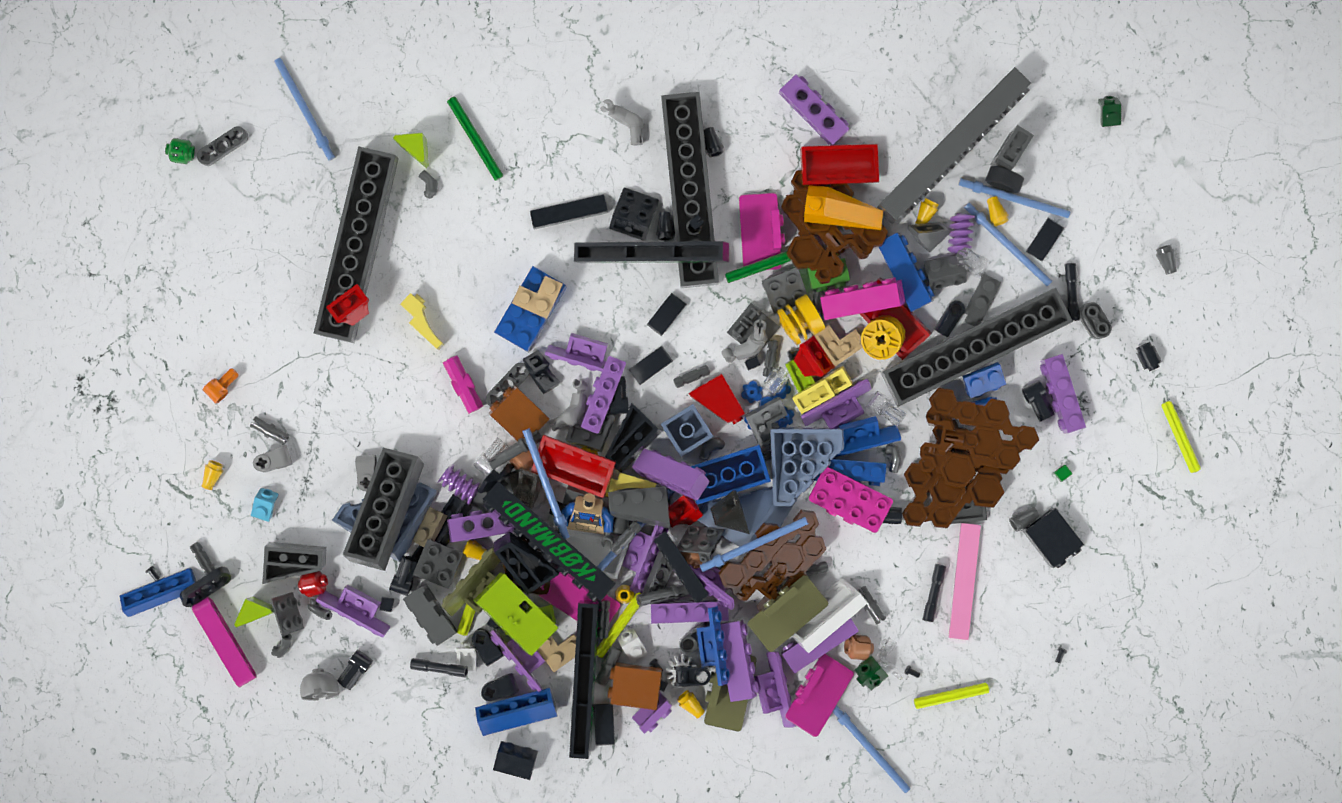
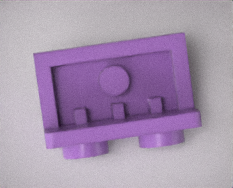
M660 692L657 710L640 708L632 716V719L639 725V729L644 734L647 731L651 733L658 726L657 721L661 717L665 719L672 712L670 709L672 703Z

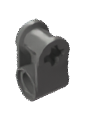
M707 622L700 623L680 639L679 647L684 653H692L699 649L696 628L707 627ZM686 639L693 641V647L689 650L683 648V642Z

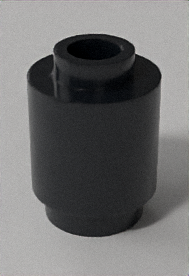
M1148 342L1136 348V354L1144 370L1148 369L1150 372L1160 367L1159 363L1162 361L1154 345L1152 346Z

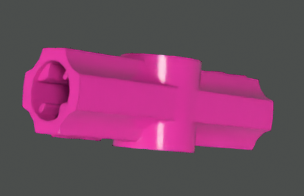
M458 355L444 361L443 365L452 380L451 384L458 397L460 396L468 414L484 407L474 389L476 387L470 375L466 373Z

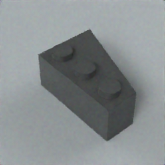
M666 486L608 492L609 510L613 517L671 529Z
M269 542L264 546L262 584L321 571L326 564L327 547Z
M427 584L403 598L407 608L415 615L419 626L428 633L427 638L432 644L435 643L438 646L457 633L456 627Z

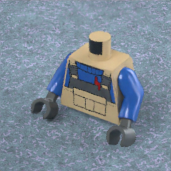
M587 493L584 497L577 496L574 502L569 503L563 508L561 514H564L567 529L596 534H604L605 532L601 542L602 546H605V540L611 542L610 547L613 545L614 537L611 535V532H613V516L609 509L604 507L602 499H595L593 494Z

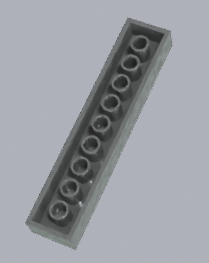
M1016 67L878 205L877 208L883 210V217L888 222L893 224L896 221L899 224L908 214L906 210L908 208L913 210L922 200L920 196L922 194L926 196L935 187L933 183L935 181L939 183L949 173L947 169L949 167L953 169L963 159L960 155L963 153L966 156L976 145L974 141L980 142L989 132L987 128L990 127L992 129L1003 118L1001 114L1006 115L1016 105L1014 101L1017 100L1019 102L1030 91L1027 87L1031 82Z
M700 92L661 95L676 242L715 241ZM698 215L704 221V224L695 231L689 225V222ZM678 263L680 288L719 285L717 263Z
M358 146L313 334L355 343L359 322L354 326L344 322L337 323L326 307L356 284L360 286L365 294L367 293L399 159L394 154Z
M1054 288L880 373L896 406L899 407L1073 321L1057 288Z

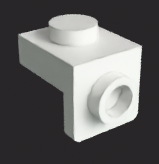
M634 628L624 631L617 637L631 663L648 654Z
M470 643L460 644V647L456 648L457 665L467 666L468 671H476V648L472 647Z

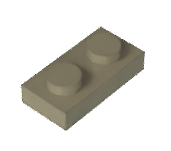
M429 507L412 541L422 547L425 546L427 539L435 541L447 515Z

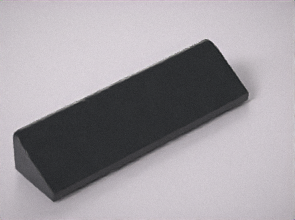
M604 194L530 211L534 230L608 213Z
M452 494L441 513L447 515V518L434 542L447 546L450 542L447 519H452L451 515L463 513V517H466L472 506ZM419 545L412 557L419 561L424 547Z
M667 532L654 536L652 540L692 599L699 603L706 598L708 592Z

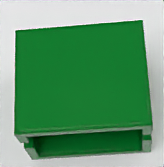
M1063 465L1054 474L1060 482H1063L1072 475V472L1066 465Z

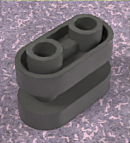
M1090 302L1079 308V318L1090 337L1102 339L1110 335L1112 330L1111 324L1097 303Z

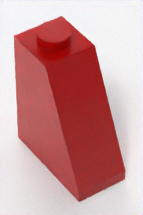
M722 374L688 393L692 399L726 423L732 422L734 425L743 420L742 415L745 412Z

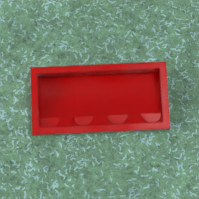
M878 144L802 146L800 148L803 185L879 183Z
M881 277L876 280L877 284L882 283L883 279ZM905 303L897 307L860 313L868 324L876 317L889 315L896 318L903 325L905 340L902 347L896 353L901 360L906 358L932 334Z
M542 436L538 452L549 478L601 498L605 497L614 472L615 461L552 437ZM533 463L531 471L538 473L536 466Z

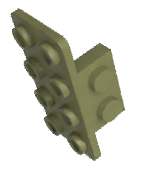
M494 547L490 550L487 549L483 553L482 559L478 564H474L469 569V574L465 579H461L456 584V589L443 599L442 607L451 617L455 615L464 603L478 614L481 613L482 609L473 600L495 578L491 572L501 561L494 553Z
M802 576L790 587L785 586L778 592L779 596L777 598L768 600L763 605L765 608L748 621L747 625L769 652L776 650L828 606V601L808 576Z
M750 655L751 662L756 667L757 658ZM715 669V672L711 671L709 683H712L711 691L707 690L705 702H708L704 723L739 732L742 730L748 699L730 702L728 685L718 686Z

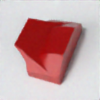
M356 284L326 308L337 323L344 322L354 326L369 314V298L360 286Z
M815 336L810 337L799 345V351L794 358V362L804 377H822L835 368Z
M682 495L669 506L670 525L672 528L679 524L692 525L703 516L695 501L685 495Z

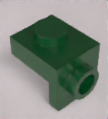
M1105 96L1103 99H1098V104L1101 107V126L1121 125V102L1115 96Z

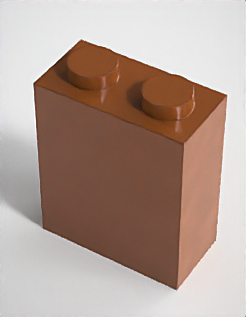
M517 386L507 388L502 394L504 397L499 402L496 400L489 407L491 410L489 415L516 441L519 438H525L523 430L530 428L531 433L535 432V430L539 431L550 420Z
M616 663L615 668H611L610 679H613V687L609 686L608 698H611V704L657 710L663 669Z

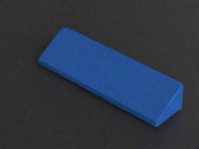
M192 568L120 595L122 612L127 617H131L180 598V593L196 582Z

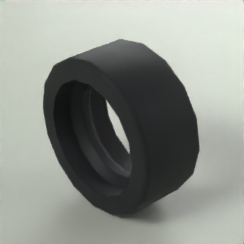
M991 166L985 181L998 189L1019 193L1024 177L1009 169Z

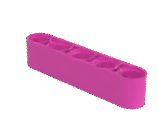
M207 597L192 606L194 615L238 687H242L257 678L252 665L214 601Z

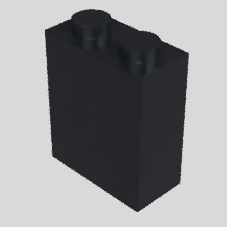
M1051 508L1023 530V533L1051 568L1063 566L1067 562L1065 559L1070 555L1072 557L1082 551L1081 547L1084 545L1056 508Z

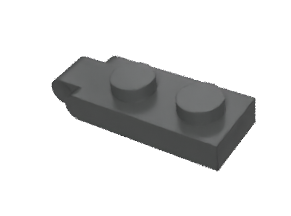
M986 274L982 275L965 310L967 316L964 322L974 327L978 320L982 322L1001 284L1000 281Z

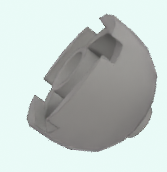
M323 668L313 669L312 673L306 675L301 682L302 700L316 701L323 697L331 699L339 696V685L336 677L329 672H324Z

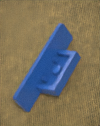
M876 416L839 425V429H843L844 449L840 454H836L835 457L900 441L901 435L898 427L893 425L879 429Z
M718 606L708 608L710 626L696 629L701 666H716L718 686H723L728 683L730 673L726 668L727 652L723 645L724 632L721 630L720 623L722 614Z

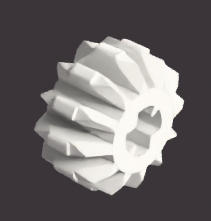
M682 654L681 661H679L677 656H674L676 663L671 660L668 661V664L673 668L667 667L665 671L672 672L666 676L667 679L674 677L671 682L672 685L676 682L674 666H697L696 663L690 665L691 657L684 661L685 655Z

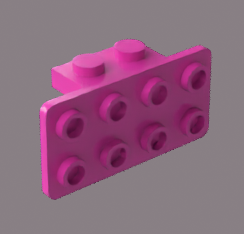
M775 193L741 195L739 197L744 267L781 254V245H785L784 233L780 232V226L784 225L783 214H779L777 195ZM781 265L768 270H778L781 268Z
M829 467L820 474L809 495L810 502L827 509V513L835 517L839 515L843 517L845 522L851 525L855 523L873 533L878 532L893 504L892 498Z
M559 573L558 576L550 580L549 592L539 596L577 621L579 601L592 600L586 596L587 591L583 588L578 589L571 583L572 578L568 575L564 577ZM606 595L603 600L610 601V609H608V612H610V623L620 608V603Z
M827 654L819 657L814 667L810 668L806 673L804 684H800L795 692L797 696L785 714V718L811 736H819L854 675L853 671Z

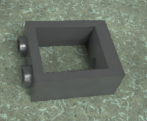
M1017 125L1009 133L990 165L1012 170L1034 135Z

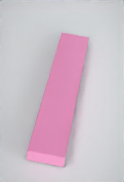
M961 523L949 638L969 639L981 525Z

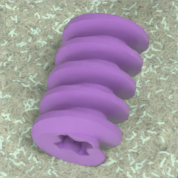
M958 213L950 218L955 223L950 224L949 228L955 231H951L949 236L953 237V239L948 240V243L953 245L947 248L949 252L970 254L966 250L971 249L972 246L968 245L967 242L973 241V239L968 237V234L974 231L968 229V227L974 226V223L969 221V219L975 218L974 215Z
M451 465L445 470L437 483L443 480L442 487L445 488L449 485V492L456 489L455 496L462 493L461 500L464 501L468 498L467 504L470 505L477 494L480 483L477 482L472 485L473 478L467 481V474L465 473L460 476L461 470L458 469L454 472L455 465Z

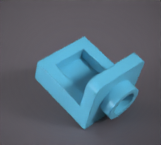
M261 488L254 498L251 516L269 522L279 494L272 490Z

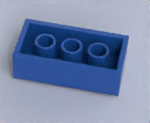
M532 266L521 286L538 293L545 276L556 281L558 280ZM563 284L550 315L567 288L565 284ZM511 302L494 333L529 353L548 319L518 307Z
M760 445L690 466L694 469L696 467L702 469L706 473V478L710 481L699 499L696 500L697 505L771 482Z

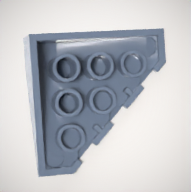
M779 427L771 429L773 506H793L796 503L799 495L802 492L804 493L814 483L813 480L817 475L823 473L831 464V460L835 455L840 454L844 449L843 429Z
M421 482L417 483L390 556L394 560L400 562L402 556L410 548L412 540L437 494L435 489ZM350 503L343 504L332 521L351 533L362 503L352 506Z
M761 489L740 497L739 495H734L718 502H705L700 509L703 516L698 521L709 528L724 529L721 536L740 547L757 539L755 532L763 523L778 524L781 527L793 506H773V489L766 491Z

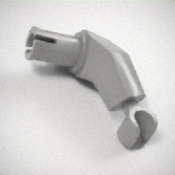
M610 99L604 100L603 102L608 105V108L602 106L600 107L601 111L608 112L609 116L630 128L631 145H643L642 128L645 125L643 119L625 108L614 105Z
M759 320L754 322V331L745 343L735 347V352H732L730 348L722 350L721 353L726 362H733L735 357L738 360L753 357L764 347L768 339L765 333V321L761 320V326H759Z
M574 379L572 385L577 389V393H572L570 406L563 411L561 416L549 420V425L554 424L550 426L553 431H557L566 425L572 427L583 416L586 406V395L583 392L588 387L584 380Z

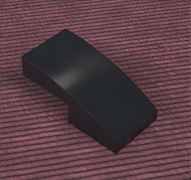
M1048 217L1026 252L1043 261L1064 227Z
M671 293L649 320L647 326L662 337L687 304Z
M661 346L630 368L629 371L639 385H641L672 363L673 360L663 346Z
M539 350L523 358L530 376L543 394L559 385L560 381L548 368L550 363Z
M508 462L500 473L493 469L484 479L477 492H488L497 482L502 484L509 477L514 466Z
M594 704L595 745H615L613 704Z

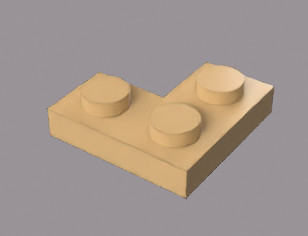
M545 276L538 293L519 285L512 304L548 319L563 283Z
M827 325L825 330L813 335L834 366H837L863 348L861 336L856 329L841 340H839L830 325Z
M573 634L558 645L551 635L538 649L553 672L575 658L576 636Z

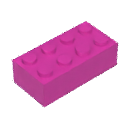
M893 277L881 281V284H877V281L863 284V287L858 288V285H851L843 288L844 291H839V288L828 290L824 296L820 297L824 319L829 320L901 306L905 303L901 280L896 281V278Z

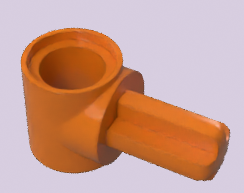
M231 368L219 380L214 378L209 381L202 390L217 404L228 394L227 387L238 378L239 374Z

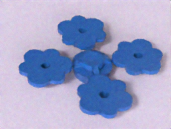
M775 378L773 384L769 386L770 391H772L771 396L762 398L760 393L762 392V387L758 386L755 381H751L748 385H743L744 391H742L741 397L748 400L749 403H753L754 400L760 401V407L777 397L785 399L786 394L791 392V387L788 385L787 380ZM786 406L784 408L787 416L775 422L778 423L779 427H786L787 424L791 425L793 423L794 411L788 410ZM744 417L745 423L748 424L746 417Z

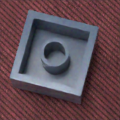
M694 404L661 423L662 428L680 457L714 437Z

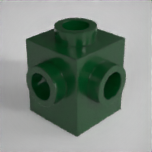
M872 655L854 669L858 675L857 681L862 687L867 686L871 691L888 677V674Z

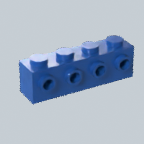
M895 233L886 238L879 249L893 277L896 278V281L901 280L905 301L910 311L913 312L933 302L932 297L935 295L930 286L927 287L924 282L926 279L922 269L918 270L915 264L918 262L915 254L909 252L907 245H909L907 238L904 234Z
M832 459L831 464L828 466L860 483L861 481H869L868 485L880 486V482L885 483L886 463ZM820 473L817 475V477H816L813 481H817V480H818V478H819V476H820Z
M550 688L475 707L477 723L483 736L558 717Z

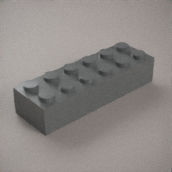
M383 447L343 552V556L350 562L382 571L386 570L424 467V463L418 456Z

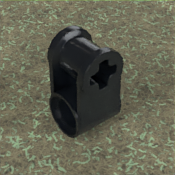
M480 628L472 635V643L482 661L488 667L504 657V654L500 647L492 641L489 632L486 629ZM478 634H479L480 636H483V635L485 636L484 642H482L481 640H480V641H477V640H476L477 637H478Z
M674 666V670H676L674 686L676 687L703 686L710 681L711 674L706 667ZM704 671L708 677L706 680L700 681L696 677L697 673Z
M510 673L486 683L481 690L482 698L490 702L519 692L514 674ZM488 687L491 690H495L492 697L489 694H485Z

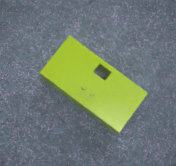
M500 572L473 600L530 656L558 629L504 573Z

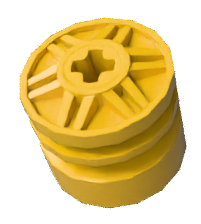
M806 294L795 300L797 308L795 311L790 305L785 306L788 315H786L782 308L777 310L781 326L796 345L801 343L799 334L804 340L808 339L807 329L813 335L825 330V325L819 313Z
M881 315L874 318L864 328L861 335V344L864 351L870 357L877 360H886L893 357L902 347L905 340L903 325L896 318L889 315ZM882 335H884V336H885V338H884L885 341H883L882 343L879 342V339H880L879 337H881Z

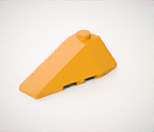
M809 185L804 222L881 230L883 210L832 188Z

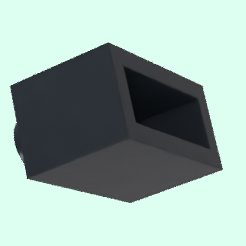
M501 741L493 770L530 780L538 751L529 747L518 746L511 742Z

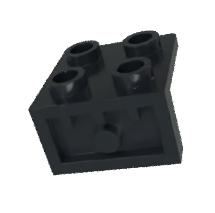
M624 187L613 212L609 229L645 241L659 199Z

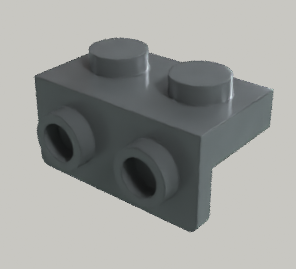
M961 253L924 261L928 286L932 290H939L953 285L957 286L967 282V270Z

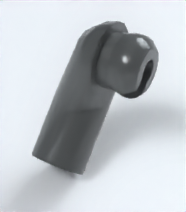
M423 170L418 177L426 183L424 196L431 199L437 193V181L427 171Z
M718 437L706 441L699 458L708 461L711 451L716 449L722 450L725 442Z
M887 444L885 453L891 455L889 471L898 473L901 461L898 447L894 444Z
M311 598L308 609L318 617L330 620L332 612L318 607L320 603L316 602V599Z
M291 634L282 636L280 647H273L272 656L281 658L285 655L291 646Z

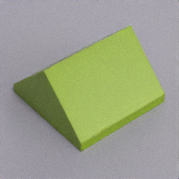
M424 134L395 135L393 139L427 169L429 166L428 146Z
M256 597L246 598L235 621V627L237 628L274 613L272 604Z

